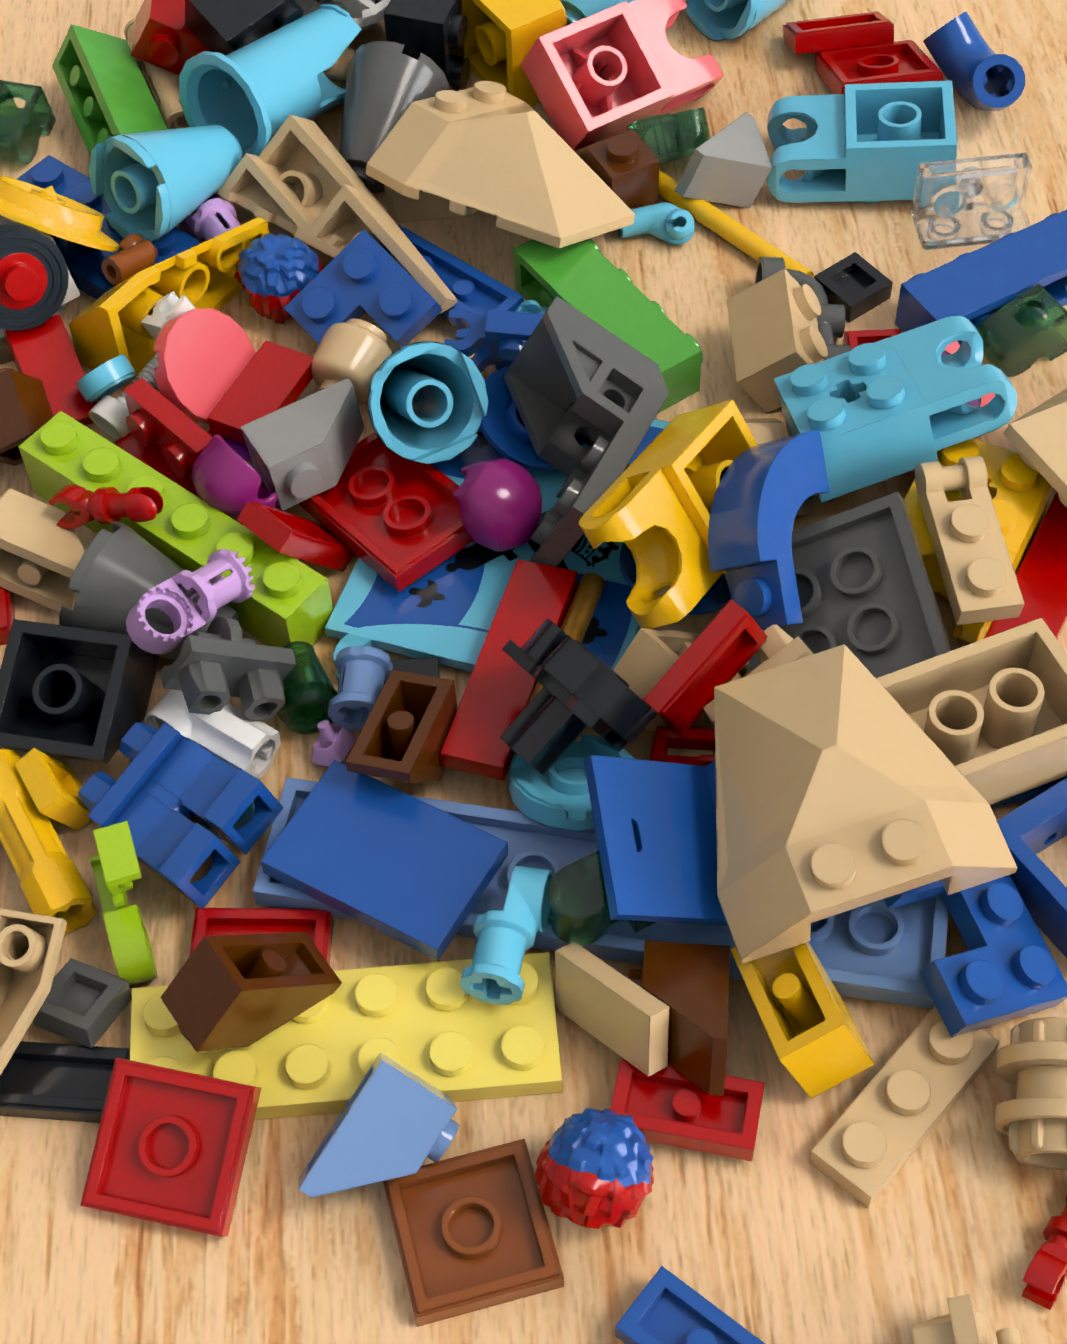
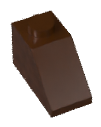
M634 129L574 151L630 209L658 204L660 160Z
M392 669L345 761L347 771L408 783L440 781L446 769L441 767L440 751L458 709L454 680Z
M306 932L204 936L160 998L177 1022L181 1034L191 1043L196 1052L250 1046L335 993L342 982Z
M645 940L643 969L629 968L628 979L670 1007L668 1064L708 1095L724 1096L728 1046L730 946Z

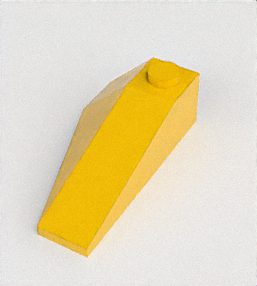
M257 217L146 268L106 291L68 324L80 364L90 370H94L103 363L125 354L136 371V377L150 360L157 355V352L154 353L155 339L141 324L146 315H152L157 302L173 291L179 299L185 294L196 309L212 308L220 311L243 290L242 284L234 277L239 254L245 248H249L252 241L257 238L261 239L264 235L269 234L267 221ZM135 377L122 388L125 389L126 387H128V385L131 384L133 380H135Z

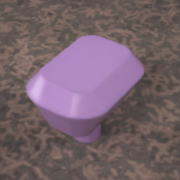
M328 720L319 722L317 727L320 735L313 745L312 763L322 767H329L334 759L343 763L356 742L357 735L350 729L341 727L336 723L330 724Z

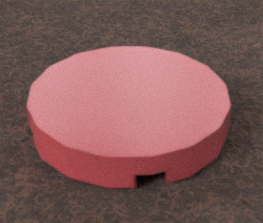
M212 308L192 309L166 322L156 338L154 353L158 352L157 360L159 366L154 368L156 384L162 395L195 423L202 422L209 425L207 417L256 353L246 332L230 316Z

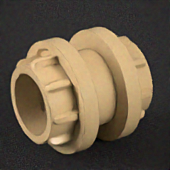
M1042 1017L1025 1020L1011 1029L1010 1045L1004 1046L996 1052L997 1076L1005 1081L1017 1084L1016 1099L1007 1100L995 1106V1129L1009 1136V1149L1014 1153L1017 1161L1034 1167L1067 1170V1017Z

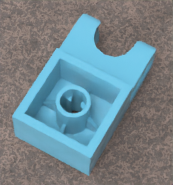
M952 81L845 84L844 94L784 97L777 100L769 111L767 130L772 145L776 150L770 158L772 169L766 181L771 194L779 201L789 203L841 201L876 203L893 200H918L926 202L935 199H954L957 135ZM795 118L804 122L807 128L792 130L783 126L782 123L788 119ZM791 169L807 170L806 174L795 180H789L782 176L787 170Z
M963 316L945 317L890 338L858 345L849 352L816 364L800 366L791 373L774 378L789 436L812 430H820L830 492L818 495L821 503L915 470L918 463L938 461L936 451L995 431L1012 419L1017 406L1016 390L1001 369L991 364L981 365L983 360V340L969 319ZM954 341H962V345L955 353L941 356L949 344ZM995 393V397L983 407L967 405V402L981 398L985 394Z

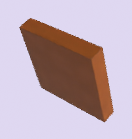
M525 1139L422 1165L416 1174L383 1181L417 1327L564 1287L563 1272L544 1205L539 1195V1187L534 1178L535 1173Z

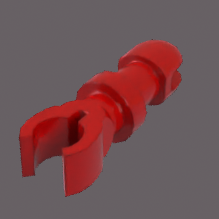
M68 485L64 486L48 501L52 506L55 503H64L71 508L57 523V526L63 529H76L84 523L93 520L100 524H112L114 521L119 522L124 517H128L132 522H147L153 520L162 511L164 506L161 494L150 487H133L127 493H119L114 487H100L93 492L81 486Z
M1067 1204L1061 1216H1052L1043 1231L1047 1242L1043 1243L1036 1252L1023 1278V1281L1028 1284L1022 1293V1297L1049 1310L1056 1303L1067 1279Z

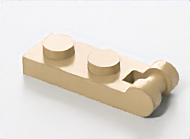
M981 456L960 458L958 465L941 467L938 461L918 463L915 469L918 497L956 625L1017 618L1020 616L1025 604L987 486V469ZM960 489L964 500L948 502L945 491Z

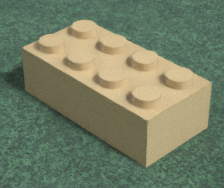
M1042 618L876 678L983 796L989 805L1067 776V653Z

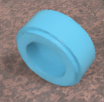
M122 354L98 366L82 377L75 385L85 401L92 404L98 402L104 395H111L134 379L136 371L125 354Z

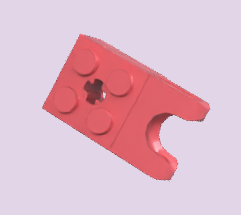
M635 0L630 3L624 1L538 37L522 61L521 66L557 134L573 151L613 137L708 94L723 78L724 75L712 55L687 58L676 53L669 45L665 30L673 25L679 12L686 9L687 5L684 0Z

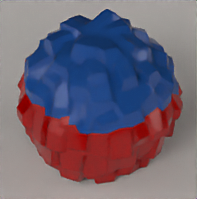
M271 233L264 235L261 239H255L250 243L249 248H245L240 252L234 277L238 279L243 289L247 291L249 305L261 317H266L269 320L273 319L275 323L284 324L286 320L293 318L284 307L323 269L320 257L300 239L291 238L280 233L275 236Z
M585 1108L582 1114H572L564 1119L563 1125L554 1132L551 1139L546 1142L545 1147L541 1149L536 1161L537 1168L534 1177L539 1185V1195L542 1202L551 1208L553 1214L560 1218H567L582 1227L596 1229L603 1226L621 1228L627 1220L636 1218L641 1203L646 1195L652 1192V1185L654 1184L652 1161L654 1157L649 1152L650 1146L645 1142V1135L634 1124L633 1117L631 1115H620L616 1111L606 1108L602 1111Z

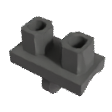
M217 616L212 620L207 632L194 631L192 635L186 637L178 658L173 664L165 665L160 671L163 688L182 691L189 713L210 715L221 711L231 697H239L243 714L246 715L247 719L269 721L285 704L283 680L297 664L293 649L256 644L253 639L242 637L241 626L235 618Z

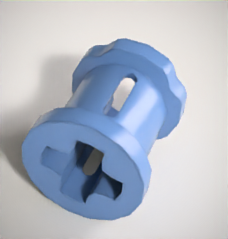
M349 646L340 650L336 655L335 667L340 677L337 695L329 702L328 715L334 723L341 727L361 731L384 687V682L388 679L393 669V663L390 661V656L380 649L371 646Z

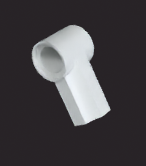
M170 689L145 716L146 725L159 729L165 722L179 731L182 736L193 740L237 770L241 768L259 780L274 764L275 755L281 746L279 731L261 721L247 719L243 711L230 704L229 701L221 711L210 715L189 713L181 690Z

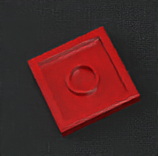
M115 1058L80 1206L215 1236H228L261 1088Z

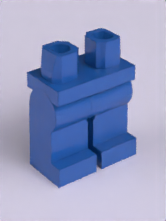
M136 722L121 739L119 751L131 762L117 780H114L103 771L92 774L78 791V797L91 811L88 817L99 828L128 821L137 859L199 908H204L240 863V860L216 835L247 855L284 807L259 779L241 768L237 770L193 740L182 736L179 731L164 722L159 729H155ZM254 801L255 809L251 820L244 826L234 829L233 825ZM192 817L193 819H195L196 821H198L199 823H201L203 826H201V825L198 824L197 822H196V824L193 823V822L190 820V818ZM211 854L213 859L212 867L208 874L198 881L189 882Z

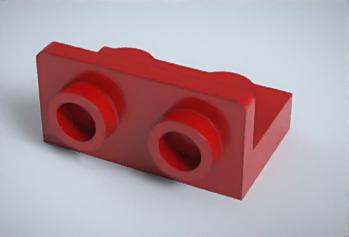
M141 377L123 389L129 411V416L126 417V424L130 432L113 444L198 497L191 478L192 468L200 453L212 439V436Z

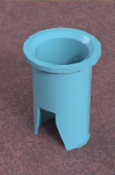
M322 4L319 9L226 56L222 53L203 51L185 62L179 75V97L189 127L221 125L238 139L242 148V158L246 153L259 156L290 114L313 120L344 103L346 89H342L332 83L323 71L333 66L362 29L352 19L349 12L337 5Z

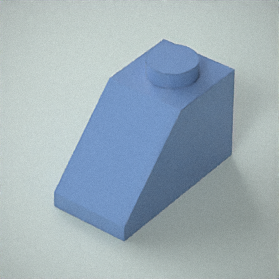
M380 1052L300 1175L298 1190L312 1198L416 1174L426 1157L435 1163L438 1162L451 1144L459 1128V1124L451 1119L457 1110L454 1100Z

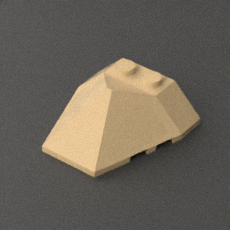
M479 81L472 88L459 91L442 90L438 91L435 97L412 102L366 165V175L404 196L419 200L422 198V194L430 193L450 200L449 211L462 216L468 214L469 207L497 216L495 227L556 248H562L634 224L635 213L529 104L507 93L506 87L497 82Z
M845 644L714 687L717 896L742 964L809 942L811 940V923L939 880L942 881L947 895L1016 873L1017 866L989 803Z

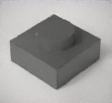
M70 958L53 978L50 993L35 1016L33 1024L92 1049L132 1000L128 980Z

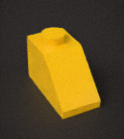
M809 942L743 964L740 961L736 947L730 949L779 1060L811 1099L875 1065L847 1006Z

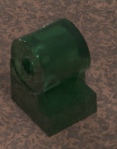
M0 80V160L29 164L37 153L40 135L49 136L56 118L41 86ZM13 98L25 100L24 108H18Z
M703 107L675 114L669 113L646 117L627 125V131L634 129L660 160L659 166L692 157L695 149L711 138L706 111Z
M1040 284L1002 306L1000 310L989 316L977 329L983 340V356L993 366L1001 369L1007 377H1015L1023 373L1037 359L1044 355L1052 361L1067 352V310ZM1043 311L1047 314L1046 319L1043 317Z
M599 850L565 866L555 873L549 883V921L553 932L558 938L569 944L576 942L583 946L594 943L605 934L609 925L620 921L610 919ZM628 920L634 932L656 923Z

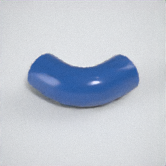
M967 11L949 21L923 41L948 81H952L956 91L972 106L985 111H999L1012 105L1021 96L1025 87V73L1022 66L1013 57L1006 54H995L976 28Z

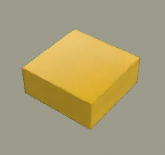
M33 748L14 764L39 813L77 831L81 830L91 821L88 817L91 811L78 797V791L82 788V785L72 767L36 748Z

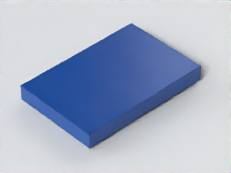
M334 759L260 862L264 874L439 961L509 852L507 841L369 775L347 771L346 764Z

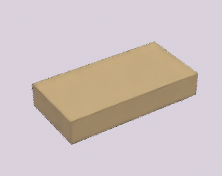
M576 942L555 950V1009L648 1077L668 1066L670 1007Z

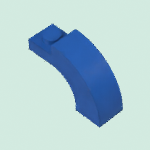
M820 430L807 431L766 442L744 451L728 467L720 480L714 496L708 529L710 572L727 571L731 599L745 609L762 630H766L774 624L782 627L803 623L792 555V530L795 517L803 502L811 496L830 492Z

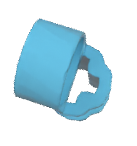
M515 866L503 911L490 910L476 916L473 933L478 940L472 964L463 969L460 986L464 992L482 1002L490 1004L508 1005L514 1001L521 1000L525 983L519 975L524 953L533 947L536 932L545 931L550 916L553 896L552 870Z

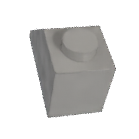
M347 378L241 426V430L254 469L261 476V480L271 493L277 494L276 502L283 511L337 485L364 430V424L353 384Z

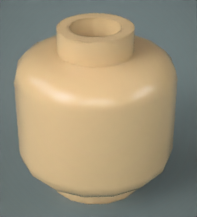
M356 318L331 325L322 337L312 360L311 370L313 379L320 386L318 391L348 378L353 384L357 402L368 403L372 375L378 367H381L380 364L392 354L391 349L387 345L388 338L385 333L373 324Z

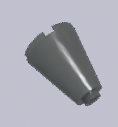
M373 41L360 45L350 60L347 71L339 153L371 193L382 192L385 190L384 184L366 175V165L410 104L414 101L435 97L438 91L449 90V83L444 72L431 58L420 53L419 59L416 60L402 53L405 45L389 41Z
M114 521L112 522L114 533L102 529L95 536L78 563L68 585V588L77 592L78 596L73 611L63 606L61 607L59 625L128 634L126 619L129 611L149 589L184 569L132 528ZM200 596L194 598L193 603H197ZM228 604L217 609L215 618L217 616H225L239 621V613ZM155 608L145 610L146 620L155 631L162 634H172L174 632L173 622L165 612ZM212 621L208 622L207 624L203 625L195 631L207 632V629ZM241 628V629H242V637H243L245 630H244L243 628ZM186 637L171 652L156 655L163 659L176 661Z

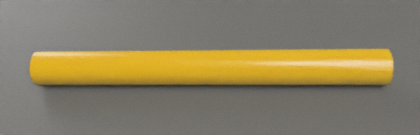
M659 170L660 197L680 209L687 210L696 221L757 262L759 257H783L785 269L801 271L814 277V273L709 202L679 195L674 191L678 182Z

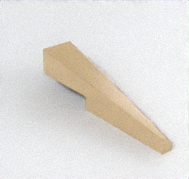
M290 114L261 154L256 156L246 153L217 192L221 198L253 212L256 217H260L294 234L295 238L333 258L364 229L438 302L443 309L440 314L458 302L420 252L312 120Z

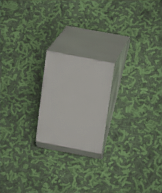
M745 112L696 148L674 191L686 198L750 208L772 169L755 118Z

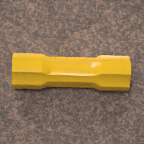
M0 749V840L21 881L20 887L33 914L65 919L67 925L64 936H66L73 930L87 926L98 910L74 861L68 857L49 818L39 813L14 764L21 759L19 752L16 750Z

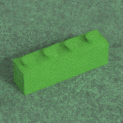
M71 24L52 68L90 157L91 151L96 144L102 143L111 135L168 129L135 57L131 56V49L127 40Z
M591 238L562 248H556L532 239L513 249L515 289L526 300H535L541 307L547 306L549 308L555 297L558 296L659 365L669 395L658 413L700 391L703 354L698 342L690 334H684L666 316L663 308L656 301H650L635 287L631 278L623 269H617L606 259Z

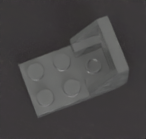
M558 296L555 297L504 375V380L537 456L568 476L556 495L559 499L553 509L550 508L530 537L539 546L529 561L554 567L560 564L584 534L578 524L579 520L623 473L669 395L657 363ZM575 437L589 445L590 448L579 445Z

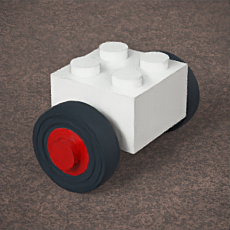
M0 215L1 339L4 337L5 329L20 331L41 325L52 316L63 312L67 308L68 302L81 296L67 268L60 249L50 234Z

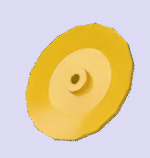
M0 175L1 216L84 246L110 252L119 250L120 245L101 231L104 215L73 199L57 194L52 185L44 189L21 180Z

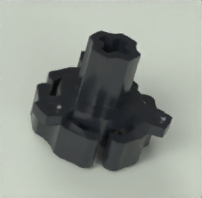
M548 618L521 648L511 639L502 648L507 655L536 679L543 688L503 732L500 738L543 776L587 726L620 752L627 743L631 745L657 715L651 707L629 689L630 685L594 653L592 654L581 642L575 641L568 634L565 635V632Z

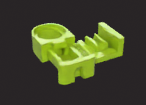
M128 821L93 830L99 855L89 858L119 978L128 980L129 986L158 978L148 933L137 904L129 906L126 890L133 888V882L136 879L142 878Z

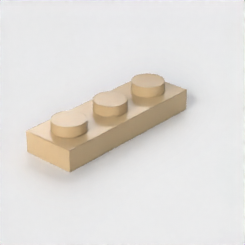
M934 1006L812 1149L809 1163L861 1204L869 1208L996 1054L1000 1041L982 1028L951 1037L936 1006Z

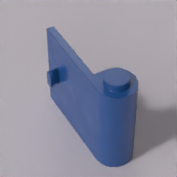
M598 755L587 757L584 760L610 919L727 925L717 896L715 760L708 766Z

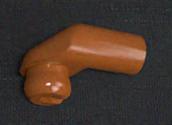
M130 234L121 241L120 246L122 248L118 250V253L102 261V271L105 278L111 284L118 285L136 273L153 266L158 258V249L150 240H144L141 235Z

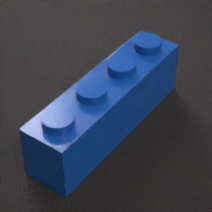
M1067 210L1053 213L1036 224L1018 232L1006 234L998 241L971 253H964L949 263L926 273L917 274L902 283L895 325L904 333L945 317L963 316L969 319L976 327L983 343L1067 305Z

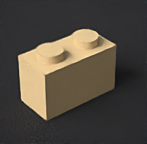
M785 268L727 299L736 383L766 413L781 407L774 378L791 373L800 366L821 362L828 355L826 343L819 332L817 316L821 315L819 300L809 285L804 284L800 286Z

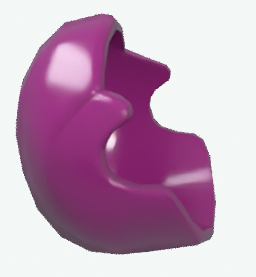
M214 435L200 453L192 468L191 478L198 497L210 507L220 510L235 521H237L238 516L248 501H255L276 508L277 494L271 493L261 484V476L224 441L221 435Z
M506 458L486 460L464 466L461 472L466 477L453 496L459 502L462 524L474 542L496 552L522 547L529 541L540 521L543 499L539 484L524 466Z

